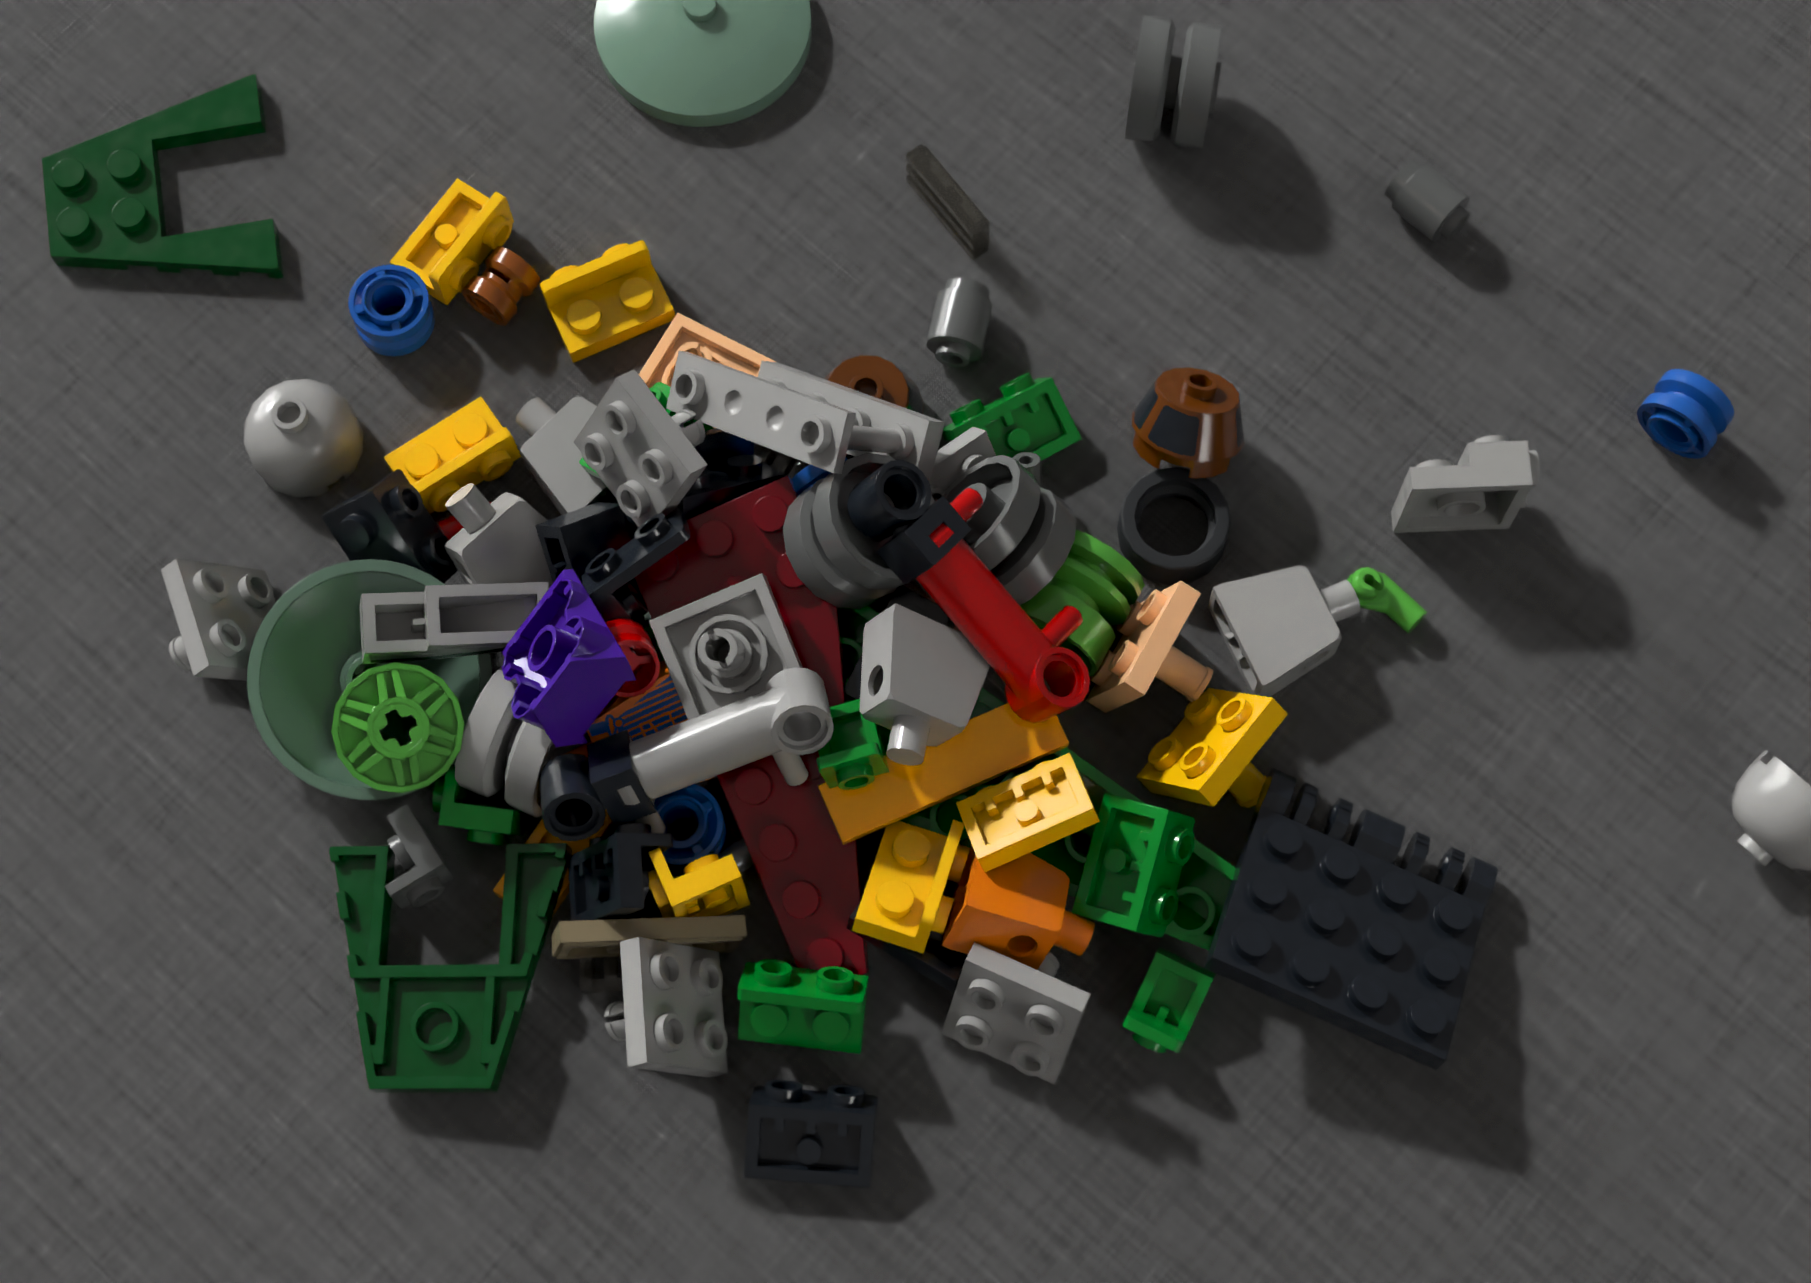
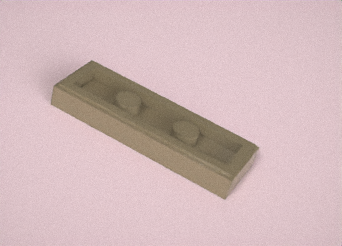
M745 915L559 921L551 936L552 957H556V959L621 957L620 941L636 937L713 950L719 953H733L747 936Z

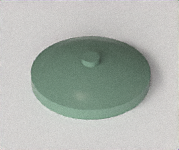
M597 0L594 12V35L600 62L607 77L616 90L629 103L640 111L665 122L691 127H710L748 118L773 104L790 88L800 74L810 50L812 20L809 0Z
M375 559L353 560L328 566L308 575L286 591L272 606L263 619L251 647L247 669L248 699L253 719L263 741L279 762L296 777L323 792L358 800L389 799L420 790L416 789L405 793L380 791L354 778L337 756L331 730L335 705L346 686L367 669L389 664H362L359 609L361 595L366 593L424 592L425 586L445 585L428 573L402 563ZM490 654L396 662L419 665L441 677L458 698L464 720V729L480 693L492 676ZM396 710L389 711L385 714L388 725L380 730L382 738L385 740L394 737L399 744L408 742L410 740L408 729L416 725L412 715L401 717Z

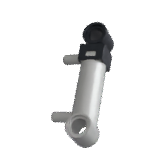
M794 667L784 669L769 680L763 692L634 741L628 730H624L588 744V757L582 754L569 753L553 758L543 767L539 779L542 819L545 828L552 836L561 840L578 841L587 839L596 834L604 825L607 812L615 827L635 821V823L651 825V833L663 834L666 827L656 810V798L770 755L773 756L788 785L797 786L802 784L808 777V771L800 755L814 753L823 748L832 738L834 731L824 681L816 672L808 668Z

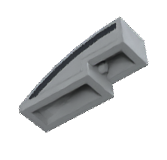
M549 582L425 586L424 592L362 594L359 604L362 664L434 660L502 652L548 591Z

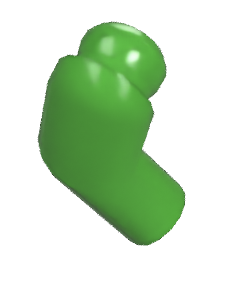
M1360 568L1347 579L1357 594L1360 608L1386 614L1407 634L1428 613L1389 576L1378 572L1374 568Z

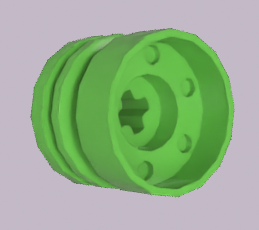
M1076 530L1073 545L1066 561L1058 572L1032 599L1020 606L1040 630L1064 606L1069 605L1077 608L1082 615L1083 622L1059 647L1075 652L1082 658L1088 668L1089 676H1094L1116 638L1110 625L1124 623L1131 611L1129 605L1136 602L1145 584L1141 574L1129 560L1109 545L1087 533Z
M393 662L367 669L346 686L335 705L331 733L338 758L354 778L375 790L405 793L429 786L449 770L461 750L464 720L458 698L441 677L419 665ZM396 710L401 717L412 715L416 725L408 729V736L410 738L408 742L399 744L394 737L385 740L382 738L380 730L388 725L385 714L389 711Z

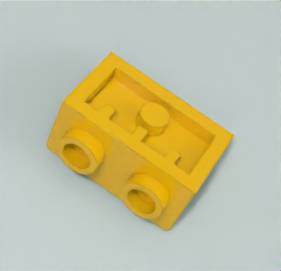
M644 240L632 244L622 243L606 250L601 257L580 266L569 265L560 268L549 279L540 283L547 309L573 363L673 321L676 316L674 308L652 265L650 253Z
M480 396L384 456V459L392 472L397 469L403 471L410 484L421 495L424 506L431 514L434 511L443 512L448 510L445 506L448 499L465 485L470 483L477 485L483 480L492 481L501 477L512 467L513 461L521 456L507 427H502Z
M1070 752L1056 759L1041 762L1031 770L1000 784L985 787L975 795L956 803L976 857L984 872L1100 822L1089 797L1088 790Z
M953 819L948 836L902 821L886 826L852 931L924 954L930 932L944 933L954 898L942 894L947 880L956 883L960 882L970 848L959 844L964 823Z
M660 847L648 852L655 867L654 870L648 872L649 887L663 918L725 916L750 905L741 873L732 854L719 859L717 854L703 856L685 866L683 869L684 875L673 879Z

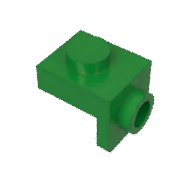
M860 699L830 707L834 731L829 742L818 750L819 758L816 759L819 773L829 788L837 786L843 790L862 788L871 784L875 780L876 775L889 772L878 724L864 719L859 711Z
M455 765L450 766L445 777L440 776L436 780L433 792V811L440 813L438 825L468 829L466 841L503 845L504 834L522 836L524 812L467 804L468 789L460 787L455 780Z
M1159 947L1122 1026L1133 1032L1132 1038L1134 1041L1149 1050L1165 1053L1169 1049L1179 1053L1216 973Z

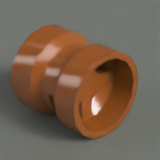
M497 246L485 260L486 270L482 275L473 276L461 292L466 301L481 315L500 326H506L518 312L517 302L521 297H529L541 280L537 272L523 258L507 248Z

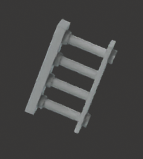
M679 351L666 409L676 413L682 409H690L697 414L694 420L698 421L701 419L707 425L831 473L842 474L846 453L855 457L865 453L887 455L895 460L910 462L924 473L927 480H931L945 422L778 362L761 361L758 377L685 351Z

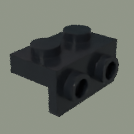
M400 469L389 473L371 488L333 506L321 516L350 561L375 559L398 562L428 573L442 583H445L458 571L445 549L449 539L443 535L424 506L421 495L410 484Z

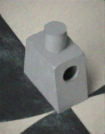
M581 396L573 397L557 413L542 399L536 397L528 401L516 417V423L531 436L520 449L526 468L561 515L596 502L618 504L617 498L602 480L586 472L579 463L583 456L575 445L574 440L597 407Z
M473 483L465 485L448 499L445 506L463 528L447 541L445 549L465 584L549 582V588L551 587L553 581L535 526L548 520L521 497L508 492L501 494L490 504Z
M1298 565L1214 586L1208 603V609L1250 693L1270 697L1336 653L1342 639L1336 622L1359 613L1360 603L1349 581L1343 580L1319 591L1308 568Z
M895 603L865 623L859 711L864 719L891 730L886 752L890 760L903 765H919L924 761L926 746L937 747L965 729L990 665L963 633Z

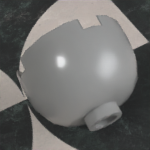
M311 379L286 380L268 388L252 404L244 422V445L255 471L275 491L293 497L319 496L330 491L329 485L336 483L342 476L346 480L355 471L363 453V430L350 403L331 386Z
M1765 750L1738 780L1731 799L1733 816L1745 832L1737 842L1763 866H1766L1774 858L1777 862L1792 870H1811V786L1776 756L1773 757Z

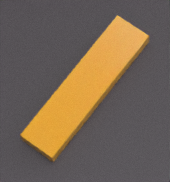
M1006 703L970 719L961 733L937 747L926 746L924 761L919 765L899 764L886 756L889 772L876 775L875 780L865 787L843 790L838 786L829 788L827 783H823L818 786V789L842 844L845 845L1068 747L1069 741L1057 715L1044 722L1032 723L1020 718L1013 712L1009 703Z

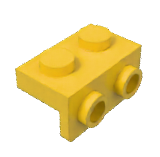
M457 178L391 259L390 264L400 265L414 271L424 281L429 295L448 305L455 295L461 292L473 276H477L479 265L491 250H494L497 246L502 247L509 238L514 219L507 198L497 191L489 198Z

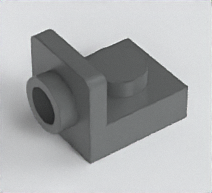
M406 804L386 816L396 832V835L387 839L391 849L405 871L416 866L385 886L390 897L401 909L409 905L420 907L433 901L444 891L443 885L454 878L419 818L410 806Z

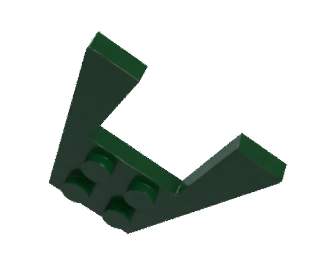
M256 74L246 76L43 157L42 168L50 256L55 264L65 267L128 270L127 265L156 267L159 272L180 273L181 268L212 270L214 275L239 277L240 272L267 273L269 278H284L278 228L273 218L171 236L166 235L158 151L266 133L261 85Z
M567 843L507 844L499 964L387 965L392 898L385 886L394 879L395 854L389 846L330 847V861L335 864L339 892H336L340 919L345 924L350 955H346L349 974L355 983L359 1011H356L368 1088L376 1093L497 1092L568 869V857L572 855V848Z

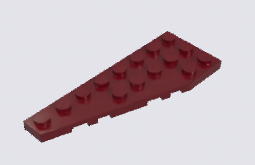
M788 475L688 519L690 538L634 577L649 614L654 619L763 573L767 577L803 668L816 672L822 678L829 707L846 703L843 675V645L840 638L838 614L840 608L816 597L797 577L786 555L783 526L788 507L798 497L794 484ZM818 751L800 755L808 771V777L805 782L797 786H790L786 783L772 755L717 775L797 968L819 970L823 967L838 966L849 969L857 975L868 973L867 942L847 929L849 917L862 899L858 857H860L858 839L845 845L842 844L818 789L819 785L826 783L818 770L816 761L819 758Z

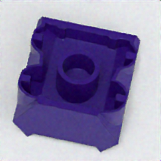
M566 569L560 573L502 650L504 656L502 665L504 679L518 685L511 704L513 717L545 730L555 747L588 743L584 737L585 732L624 682L636 680L625 654L573 569Z

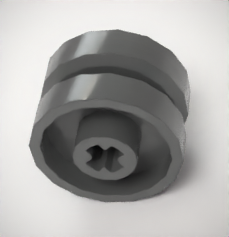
M1143 15L1125 139L1153 143L1160 133L1163 109L1174 110L1170 134L1174 146L1202 150L1208 114H1214L1221 62H1217L1222 25L1193 22L1186 32L1183 56L1172 55L1176 29L1172 19Z
M865 453L850 458L844 462L842 474L830 472L824 479L816 481L802 491L788 507L783 526L786 555L797 577L816 597L836 607L861 609L880 601L893 593L897 587L904 585L876 552L892 536L887 539H874L865 536L853 524L847 507L849 494L853 488L881 466L895 460L890 456ZM885 494L887 501L894 507L891 498ZM932 495L930 505L935 502Z
M1005 455L986 458L967 469L947 488L942 496L951 503L966 488L974 489L980 493L983 499V506L966 522L972 530L963 539L1016 602L1021 605L1032 599L1042 590L1066 561L1075 540L1077 520L1071 508L1052 491L1040 487L1035 476L1016 459Z

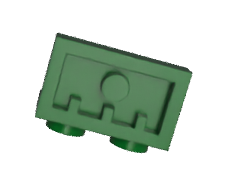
M1030 373L1023 374L999 387L1003 396L983 406L981 399H977L951 412L949 415L953 423L944 427L942 432L944 440L952 441L971 427H976L987 432L996 456L1005 455L1013 458L1016 454L1030 452L1037 454L1041 461L1082 439L1053 378L1045 377L1033 380Z
M1104 793L1098 814L1100 822L1095 825L1072 913L1134 932L1163 937L1167 925L1174 919L1178 908V894L1176 890L1183 865L1188 862L1194 849L1195 837L1193 827L1195 819L1168 809Z
M765 959L757 963L746 962L737 992V999L740 1000L738 1040L860 1054L864 1036L869 976L857 975L849 969L838 966L823 967L819 970L797 968L778 959Z

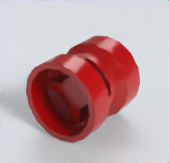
M616 618L605 622L625 654L636 678L633 681H625L615 695L619 697H634L644 694L654 685L659 677L660 662L648 632L640 623L627 618Z

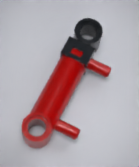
M893 460L886 463L853 488L849 494L847 507L849 517L855 527L865 536L874 539H887L892 536L876 552L904 584L916 578L1005 682L1007 702L1014 713L1023 720L1032 723L1044 722L1084 700L1089 692L1090 685L1088 668L1082 658L1075 652L1059 647L1082 624L1083 618L1080 611L1073 606H1064L1040 630L963 539L972 530L966 522L983 506V499L978 491L966 488L951 503L942 496L930 505L932 493L929 481L917 466L904 460ZM885 494L891 498L894 507L887 501ZM1044 679H1045V680L1047 681V683L1049 684L1051 692L1048 690L1047 686L1045 685Z

